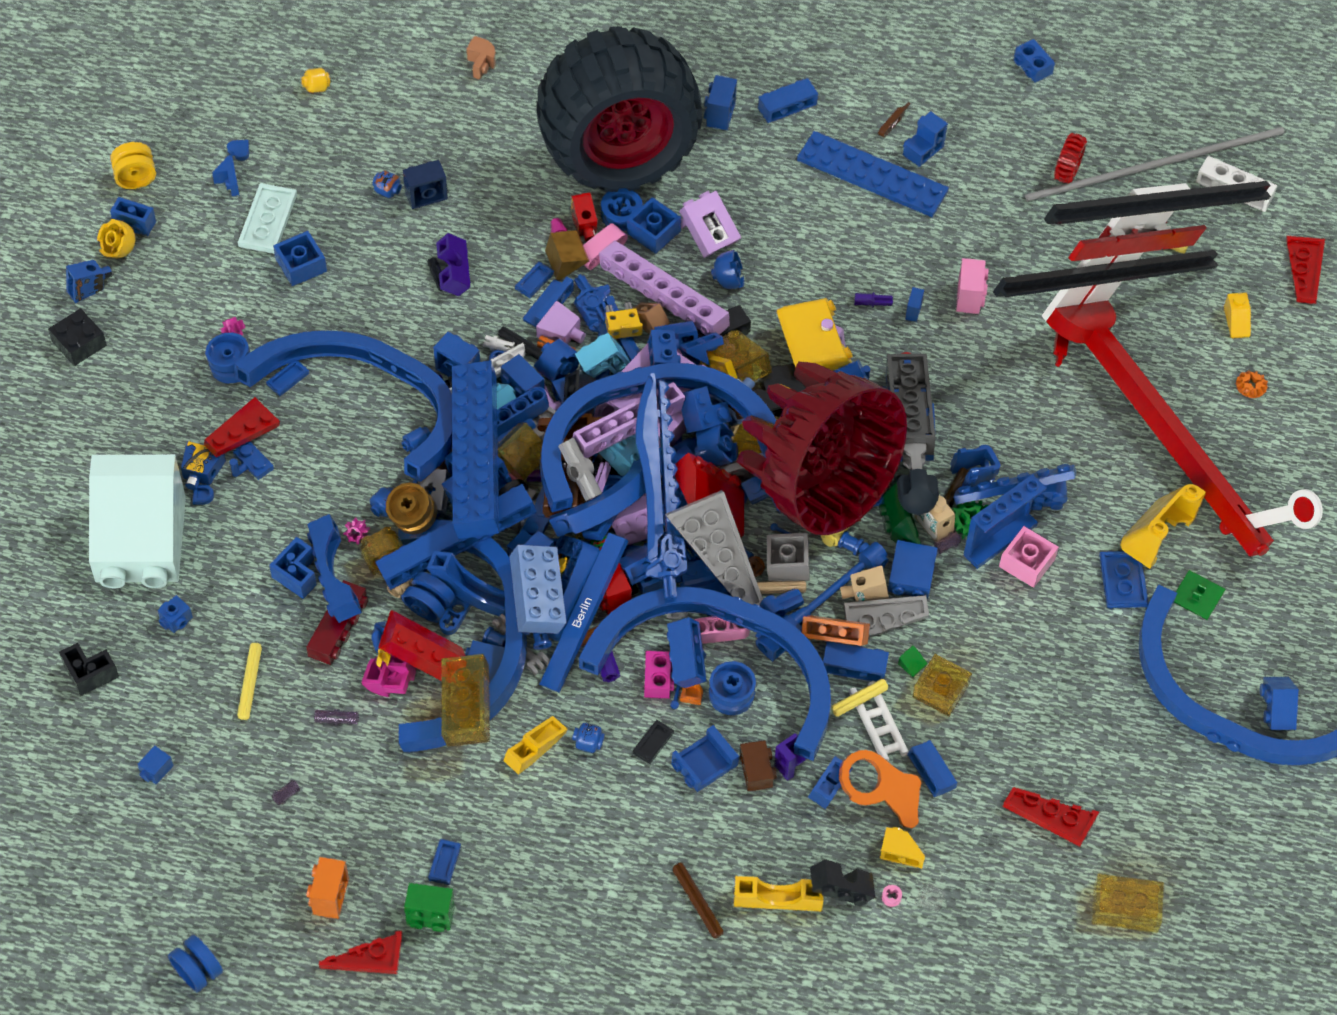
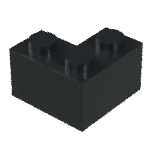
M79 643L59 651L62 663L80 696L119 678L116 665L107 649L89 658H86Z

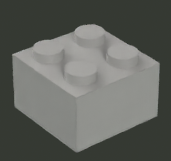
M808 533L767 535L768 581H810Z

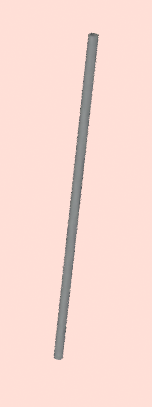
M1279 127L1029 193L1025 195V199L1029 202L1284 134V128Z

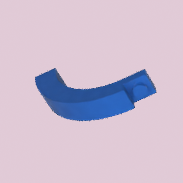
M640 459L633 461L632 467L627 474L599 496L579 506L550 516L549 521L557 537L573 531L577 534L592 528L622 512L641 498L646 491Z
M433 552L427 566L431 575L444 582L453 591L455 596L464 602L496 616L503 614L505 616L504 590L491 586L475 577L457 561L453 553Z

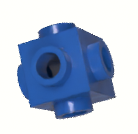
M177 595L170 601L164 602L157 610L160 625L164 629L169 628L173 633L183 629L193 618L190 607Z

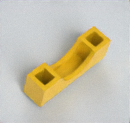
M735 876L734 907L822 911L824 896L812 891L810 879H801L799 882L790 885H772L761 881L758 877Z

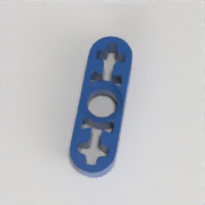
M455 596L454 601L446 608L445 614L439 621L441 632L445 635L456 633L472 605ZM462 605L464 610L457 613L453 611V607ZM451 616L454 617L452 620L453 626H449L448 628H446L445 623L448 624L451 620Z

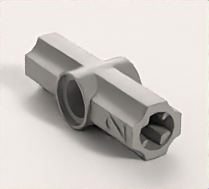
M575 438L558 445L568 465L566 468L567 475L572 481L577 483L585 501H589L602 494L593 476V463L589 458H584Z

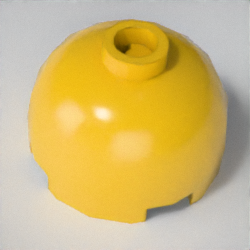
M111 219L107 224L104 223L97 236V241L100 242L101 247L99 251L103 256L119 259L127 256L135 245L133 229L127 223Z

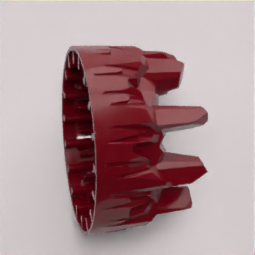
M798 361L794 377L806 387L804 390L798 392L783 384H773L767 387L770 400L783 409L781 417L776 420L775 424L751 415L742 421L744 430L768 447L765 452L766 457L752 450H744L740 452L736 462L762 480L760 488L773 498L777 509L808 532L815 535H831L841 532L859 521L872 509L888 488L904 452L907 436V417L901 400L888 389L866 378L848 375L842 371L836 373L816 363Z

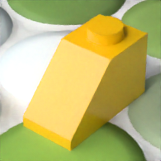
M1247 293L1228 294L1224 304V311L1230 337H1250L1251 308Z
M886 827L880 859L922 868L925 855L910 834L898 827Z

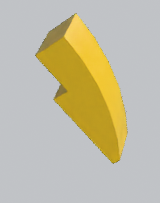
M554 716L550 717L524 734L522 741L508 749L504 762L519 775L555 745L568 729Z

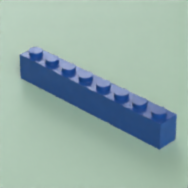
M523 484L513 487L508 492L499 496V532L537 513L534 503ZM453 521L444 526H439L436 530L426 535L420 536L408 545L401 546L391 554L384 555L375 563L389 589L392 590L414 578L418 572H426L434 551L449 552L456 556L495 534L458 539Z

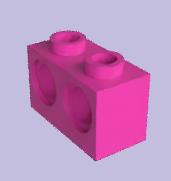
M646 651L644 698H670V691H674V681L670 678V672L673 669L669 652ZM662 664V665H664V666H663V667H657L656 665ZM656 683H663L664 685H662V686H657V685H655V684H656Z

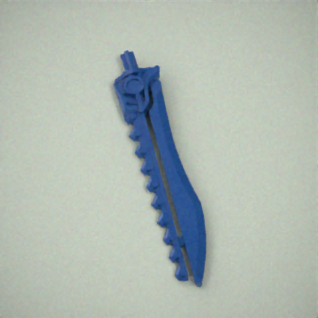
M579 274L574 281L581 293L576 297L574 305L592 332H597L599 337L608 333L605 323L606 306L612 305L613 311L619 310L614 297L610 295L611 291L608 284L591 287L586 277ZM632 337L617 339L631 362L640 352ZM682 436L677 440L675 444L682 441Z
M650 373L639 403L635 441L641 461L647 500L646 561L650 565L646 567L645 576L646 578L663 579L664 597L672 599L677 597L675 579L688 571L685 539L665 516L666 513L676 510L681 504L679 497L675 496V492L680 485L673 479L678 468L675 464L671 463L676 451L670 447V442L675 436L672 431L668 430V426L673 419L670 415L666 414L671 402L665 398V393L670 387L667 382L659 381L657 387L659 409H657L656 378L654 373ZM658 419H659V423H660V442H661V461H662V480H663V499H664V518H665V537L661 540V542H660L659 544H658V539L663 535L664 531H663V512H662V493H661V474H660Z

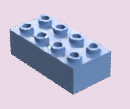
M517 545L510 555L518 632L558 634L566 624L557 547Z

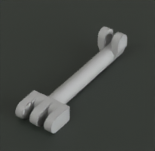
M501 614L498 616V620L494 619L492 621V624L505 635L506 621L505 616ZM527 647L526 658L529 661L526 663V667L534 675H537L539 672L535 666L542 671L545 666L541 661L548 666L550 659L542 651L535 655Z

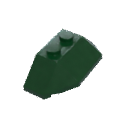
M898 475L883 494L882 502L879 504L880 516L885 518L883 523L885 533H889L890 539L897 543V540L921 544L913 514L907 512L899 502L897 481L901 475Z

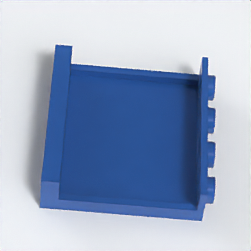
M1033 474L971 518L964 556L976 569L1006 549L1023 526L1030 530L1037 526L1038 522L1029 514L1032 501L1047 488Z

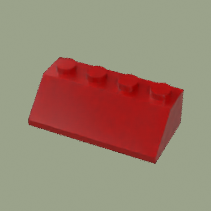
M393 610L390 611L378 648L448 685L461 679L467 662L461 646Z

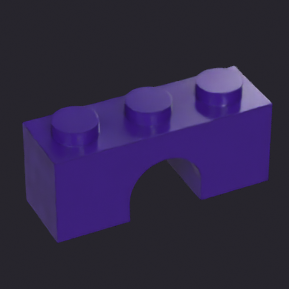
M447 233L436 242L437 257L449 265L439 273L440 289L460 296L471 287L466 240Z

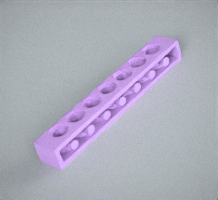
M616 240L599 252L600 266L603 270L612 273L617 279L626 282L631 288L643 293L645 297L660 303L661 307L668 309L673 315L682 318L686 322L693 321L695 327L704 335L714 332L721 334L730 326L729 312Z

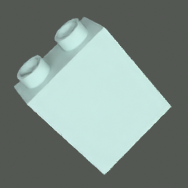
M175 454L91 456L89 475V563L95 582H100L102 586L112 589L123 587L125 582H142L144 586L149 588H162L167 582H179L186 496Z

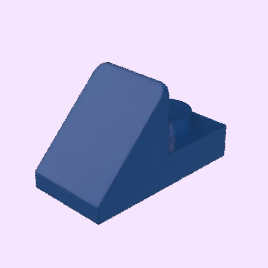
M228 155L213 171L214 184L225 182L227 190L231 189L232 196L239 195L233 157Z
M714 332L680 345V349L709 365L706 350H716L718 346L724 344L722 336Z

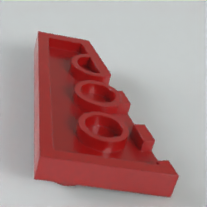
M1286 236L1296 301L1316 304L1325 239Z
M1016 787L1012 788L1003 804L1004 808L1081 847L1099 815V811L1092 810L1090 812L1081 809V806L1065 805L1060 803V800L1054 798L1051 800L1041 798L1040 794Z

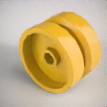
M129 142L116 147L112 151L110 156L115 181L120 187L136 189L145 187L154 181L156 170L151 149L147 145L140 142Z

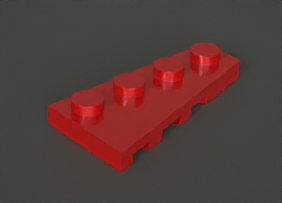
M254 397L204 440V446L215 457H218L277 428L280 421Z

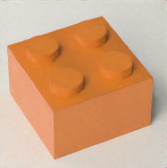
M319 857L318 865L314 864L312 870L313 884H309L307 889L309 907L312 908L313 915L339 919L349 881L346 861Z

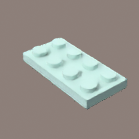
M260 183L238 240V246L274 254L273 245L281 241L297 196V190Z

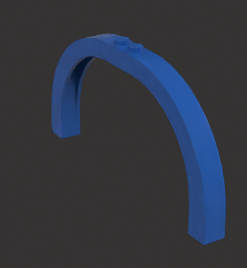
M343 331L302 332L270 341L256 348L234 364L235 379L251 388L277 368L302 359L334 356L352 358L369 363L419 390L430 401L437 414V422L432 433L419 447L404 458V474L419 482L423 481L441 465L452 448V393L446 383L428 366L374 338Z
M665 363L643 368L637 367L627 372H617L614 375L598 379L577 390L563 402L551 418L543 438L540 459V474L545 496L552 512L572 507L573 496L562 468L561 451L558 445L564 442L567 433L576 421L594 407L608 401L642 393L650 373L655 374L656 389L659 381L667 382L668 385L674 382L678 388L696 389L707 386L710 395L724 402L727 401V404L733 407L744 419L751 415L775 424L776 419L764 401L748 386L734 377L713 368L689 363ZM757 439L763 456L766 457L765 452L768 447Z
M436 519L428 530L415 535L404 533L398 528V541L401 546L408 545L420 536L426 535L436 530L439 526H444L451 521ZM491 537L465 551L478 556L496 571L503 583L506 643L501 664L483 692L461 709L432 720L399 724V745L403 752L439 748L459 741L476 732L500 712L520 681L526 659L527 635H530V633L518 632L510 558L503 548Z
M1158 584L1142 621L1139 634V656L1150 688L1162 705L1174 717L1192 730L1206 736L1211 742H1219L1233 752H1240L1269 763L1306 765L1324 762L1337 757V730L1308 740L1276 739L1261 735L1203 708L1186 695L1172 678L1166 666L1161 644L1163 624L1175 602L1177 593Z
M676 587L677 597L672 599L664 597V589L642 594L622 604L602 620L590 636L579 657L580 669L599 676L615 645L637 625L657 616L677 612L711 615L773 640L794 658L802 670L809 689L810 707L805 723L794 744V754L814 761L827 731L831 703L830 683L826 668L817 650L809 639L790 622L763 609L757 604L747 603L739 597H732L714 590L695 587Z

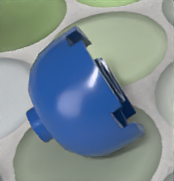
M731 250L720 254L714 262V268L711 269L713 280H717L719 285L726 289L744 287V276L740 278L743 267L737 251Z

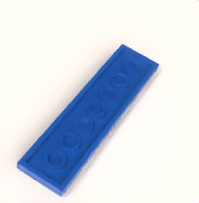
M813 131L797 156V161L932 218L949 191V187L816 131Z

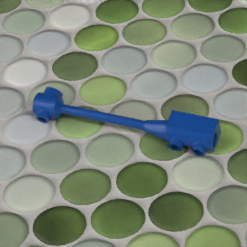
M867 542L863 543L858 549V552H860L858 555L859 563L806 607L785 615L783 619L802 632L803 616L811 615L816 608L836 593L840 587L851 580L850 576L852 574L861 572L864 568L871 569L878 566L884 568L889 561L885 549L877 542H873L870 545ZM759 633L756 634V646L772 662L786 651L768 637Z

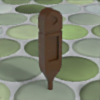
M910 102L896 109L886 123L881 126L878 135L885 138L904 117Z

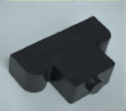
M794 363L782 366L776 365L772 368L761 370L759 379L761 389L752 390L764 401L775 418L781 417L783 409L770 400L767 393L768 385L783 384L798 392L806 388L794 377L796 369Z

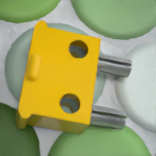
M630 302L624 304L626 310L613 311L612 305L606 306L605 323L608 333L614 339L642 335L643 324L640 323L637 309H632Z

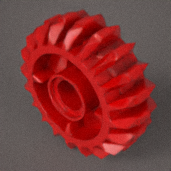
M1077 133L1068 135L1055 168L1054 177L1056 180L1062 183L1073 182L1086 150V137Z

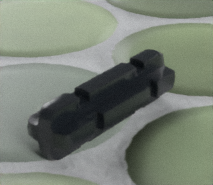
M432 257L427 260V264L438 290L443 291L440 289L439 273L442 270L437 258Z

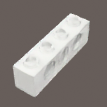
M1207 156L1196 180L1197 183L1206 187L1266 181L1210 156ZM1268 181L1271 185L1267 190L1271 196L1270 199L1245 202V204L1265 212L1274 197L1277 185Z

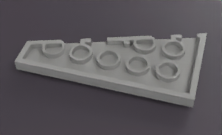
M722 490L665 514L732 597H739L747 603L760 605L763 598L726 496Z

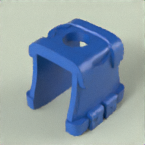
M981 445L977 449H958L951 460L950 470L952 474H955L962 467L969 469L980 465L981 467L969 470L962 486L974 487L984 481L994 482L1001 465L989 445Z

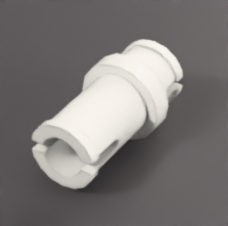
M486 335V341L483 343V347L490 348L491 351L502 350L506 352L515 346L514 342L498 339V336L495 335L494 337Z

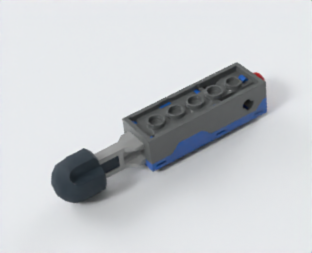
M909 352L887 354L886 387L901 400L907 417V436L901 461L910 469L909 475L900 476L897 481L898 498L901 506L907 512L922 515L930 512L935 507L939 498L937 477L927 475V470L922 469L925 461H934L936 438L927 354H911Z

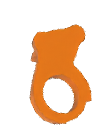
M859 750L844 759L839 770V781L843 791L849 796L851 801L860 805H871L885 801L897 814L903 827H916L919 822L918 804L921 780L918 776L899 771L882 756L869 750ZM858 760H865L871 763L877 771L878 782L876 787L869 793L857 791L849 780L850 768Z

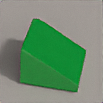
M914 645L904 652L898 661V665L912 677H915L928 664Z

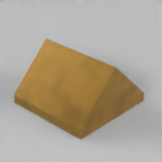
M578 231L550 233L545 252L552 270H554L555 278L559 281L588 263L589 259Z

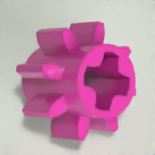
M235 316L222 322L224 326L220 328L222 334L236 333L241 336L244 335L242 330L246 327L243 320L237 321Z
M354 518L352 523L347 522L345 525L347 530L343 535H347L348 542L353 541L359 545L362 540L366 541L369 537L366 533L370 530V527L366 526L365 520L358 521L357 518Z

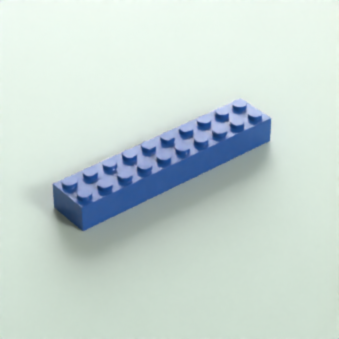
M491 360L452 366L453 526L458 539L499 533L497 378Z

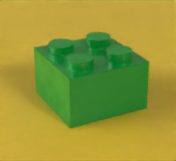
M409 883L404 904L406 924L415 929H422L423 927L432 928L436 932L451 930L455 909L453 889Z

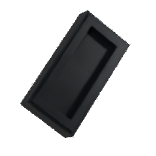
M656 720L633 749L632 754L651 764L674 734V730Z

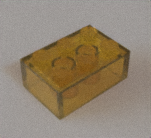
M738 330L731 331L723 336L724 344L718 346V349L713 351L706 350L707 354L730 359L737 379H740L742 382L746 377L756 381L772 373L769 353Z
M1097 874L1093 891L1092 924L1158 933L1162 924L1164 882Z

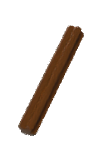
M682 862L675 864L673 872L714 939L721 937L724 931Z

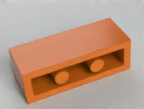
M812 615L803 616L802 633L807 638L859 646L868 644L869 623Z

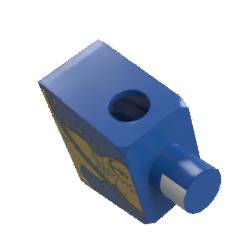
M187 441L181 465L182 476L184 479H187L185 486L193 490L197 489L199 483L210 485L226 462L225 454L215 457L204 445Z

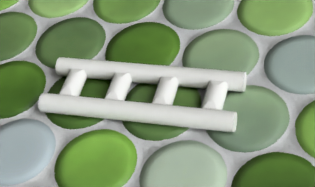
M875 681L869 682L868 686L875 683ZM851 688L848 692L852 695L858 691L856 688ZM881 694L874 697L877 708L867 711L863 703L857 706L856 709L880 756L889 761L890 759L887 754L898 750L901 756L908 754L909 751ZM882 715L886 725L875 729L871 718ZM891 733L895 743L883 746L879 736Z

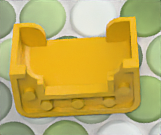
M823 298L784 306L776 310L795 367L798 361L810 362L834 371L852 363L850 359L853 357L849 347H844L841 343L832 317L836 310L832 300ZM824 319L833 321L832 330L824 331L821 328V323Z
M1187 484L1157 499L1123 536L1120 543L1122 550L1151 569L1157 561L1156 556L1161 543L1169 532L1168 526L1165 523L1168 522L1176 527L1178 523L1184 522L1189 527L1196 518L1206 492L1194 484Z

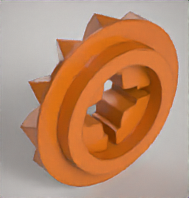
M1248 370L1245 373L1241 372L1237 377L1236 387L1246 397L1258 398L1267 391L1268 381L1264 379V375L1258 374L1257 371L1251 372ZM1250 379L1253 381V383H1256L1255 387H1253L1252 384L1249 383Z

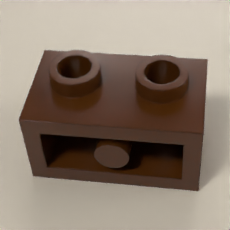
M766 740L740 744L739 754L747 792L773 788V781L777 779L775 766L771 767L772 751L771 747L767 748Z

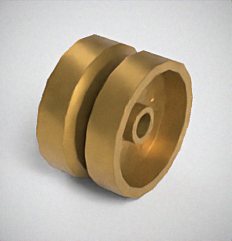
M409 482L400 484L391 491L386 501V512L391 521L404 533L415 535L425 532L433 525L437 517V505L423 487Z

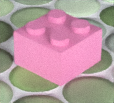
M962 258L958 279L956 312L979 314L980 307H984L988 286L986 280L988 279L989 270L985 268V260Z
M1023 526L1003 552L999 567L1034 588L1055 561L1059 547Z

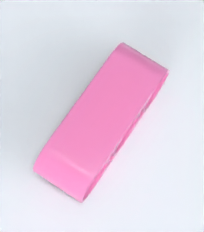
M615 224L608 225L583 245L589 262L584 264V266L588 270H592L600 264L599 252L615 240L624 245L628 235Z
M714 616L695 619L700 624V630L704 631L701 633L702 644L742 640L750 634L749 629L739 628L736 624Z

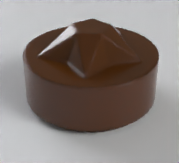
M757 556L749 557L748 560L754 576H760L765 569L764 561Z

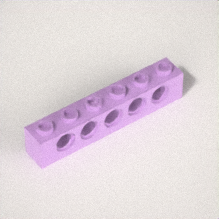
M674 382L668 385L670 388L665 393V398L671 402L666 411V414L670 416L682 410L685 400L684 394ZM657 390V391H656L657 409H659V404H658V390ZM640 399L573 433L572 438H575L584 458H589L636 434Z

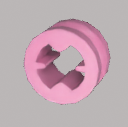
M896 885L886 886L882 893L883 903L890 907L899 905L902 898L901 889ZM888 892L890 894L896 893V899H889Z

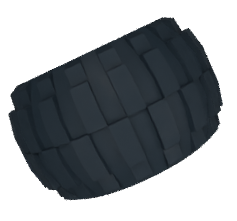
M615 26L610 27L609 31L605 32L595 30L586 33V38L580 41L575 39L566 45L562 55L557 54L548 66L543 80L541 79L537 90L538 101H536L537 121L547 150L568 177L572 175L578 183L593 189L599 187V189L606 192H617L619 189L627 188L628 191L640 189V185L649 182L654 184L662 180V175L668 171L673 172L681 165L682 157L689 155L697 140L698 129H701V95L693 73L685 58L662 36L658 38L651 31L635 27L628 31L626 27Z

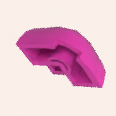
M393 655L390 657L388 666L386 662L382 661L381 667H378L376 665L377 657L371 658L361 682L364 687L372 693L389 697L390 693L406 694L410 680L414 681L416 667Z

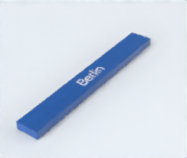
M608 533L539 685L560 693L629 542L627 539Z

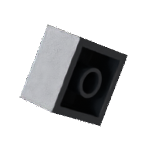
M81 308L48 328L52 343L73 366H76L107 346L104 333Z

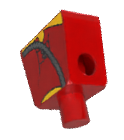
M590 192L574 195L571 200V215L576 231H578L579 236H584L586 242L597 233L598 223Z

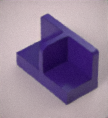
M796 733L778 744L775 750L774 766L787 781L794 777L795 767L806 761V758L794 754V744L798 737Z

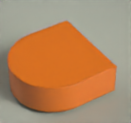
M697 684L682 688L680 702L701 705L703 697L702 687Z

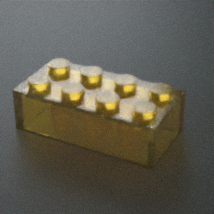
M484 654L442 659V737L447 747L490 742L489 664Z

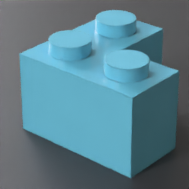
M609 333L599 336L594 342L583 346L580 351L575 353L584 372L593 378L607 369L613 374L621 372L630 363L623 348Z

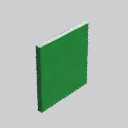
M1189 570L1176 591L1177 596L1174 603L1208 620L1226 589Z

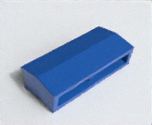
M931 740L913 746L907 755L933 797L943 795L957 787V781Z

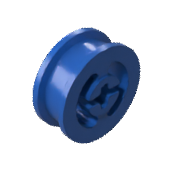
M627 188L619 189L617 192H607L601 200V219L606 226L613 223L622 231H627V219L643 206L642 199L635 191H628Z

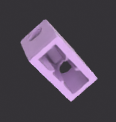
M558 301L554 303L536 326V336L538 338L543 335L555 341L561 339L567 344L571 340L582 343L586 336V333L580 330V318Z

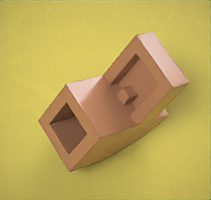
M477 36L472 38L467 47V60L475 62L473 64L474 78L481 79L482 75L487 73L489 67L494 69L496 65L493 44Z

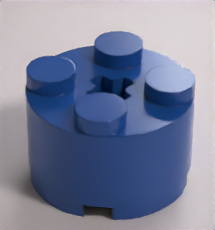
M558 339L551 344L547 342L542 347V354L535 362L534 368L552 382L576 371L580 363L575 355L577 351L563 340Z
M720 424L696 431V456H700L708 463H713L716 467L736 461L738 446L737 442L733 443L731 437L734 436V433L727 424Z
M1066 481L1044 485L1047 489L1035 497L1031 505V510H1041L1043 507H1051L1052 510L1062 509L1063 504L1068 500Z

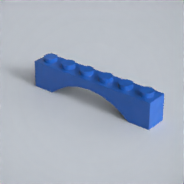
M330 514L308 523L309 532L307 536L310 543L313 544L312 553L317 558L315 566L318 572L321 573L318 578L321 585L325 588L322 591L324 598L329 603L326 607L330 616H335L340 623L362 613L358 597L350 585L342 583L334 575V557L341 542L339 529Z

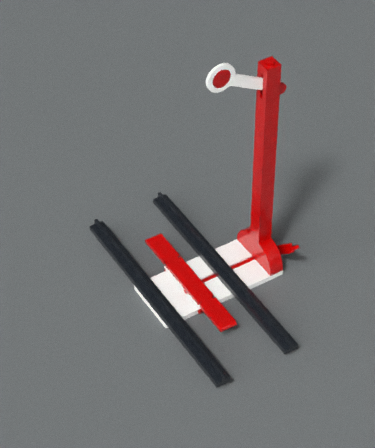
M1268 181L1190 189L1184 183L1133 189L1128 196L1054 204L1044 218L1047 224L1061 225L1111 218V220L1098 238L1079 241L1068 257L1071 261L1081 260L1076 268L1018 275L1016 277H1003L993 291L996 297H1015L1060 290L1042 314L1047 324L1056 331L1053 354L1056 355L1055 366L1060 367L1062 360L1067 356L1069 340L1075 343H1085L1192 483L1206 492L1204 498L1222 520L1219 525L1221 533L1224 535L1233 534L1250 557L1266 554L1270 549L1269 546L1274 541L1263 526L1292 520L1296 526L1302 529H1310L1318 525L1323 513L1322 504L1319 497L1307 489L1294 492L1287 506L1252 513L1110 331L1116 322V314L1108 300L1122 281L1217 268L1218 264L1214 259L1218 253L1215 250L1139 259L1144 252L1193 246L1206 230L1205 225L1170 230L1171 226H1167L1166 223L1174 211L1268 200L1271 197L1267 192L1271 186Z

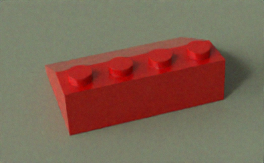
M687 453L675 464L678 470L674 474L687 503H693L722 490L726 496L740 537L744 536V491L741 487V480L736 475L729 474L725 469H719L713 463L704 461L700 456L696 457L691 453Z

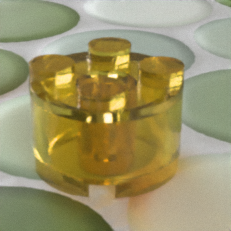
M384 527L379 532L361 539L360 553L370 572L376 575L375 573H380L375 561L384 555H389L403 546V543L395 531L391 530L390 527Z

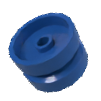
M223 333L217 335L210 340L205 352L213 377L219 382L226 384L239 382L235 379L234 364L250 353L249 345L240 334Z
M418 572L411 581L413 587L408 586L401 599L415 614L430 622L438 623L445 614L444 608H448L454 601L455 594L444 582L435 576L425 572Z
M736 661L724 662L718 665L712 671L709 680V699L712 706L720 713L730 716L740 715L752 706L755 698L756 680L754 673L748 666Z
M192 934L183 942L184 950L176 947L167 957L180 977L193 991L198 993L207 986L206 977L214 980L223 973V969L209 948L197 936Z

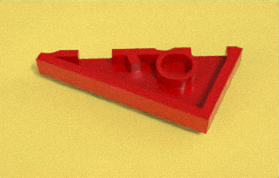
M396 931L392 936L384 939L380 937L371 943H364L350 948L348 952L341 955L326 957L324 960L319 961V968L398 974L403 933L402 931Z

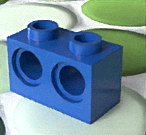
M1034 39L1015 49L1014 61L1016 65L1021 66L1026 76L1035 83L1053 74L1055 62Z
M836 756L808 796L809 799L824 809L827 808L841 787L839 770L843 761Z

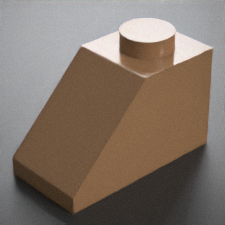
M641 302L632 308L637 309L640 323L643 324L642 329L646 333H650L651 330H654V327L670 324L660 303Z

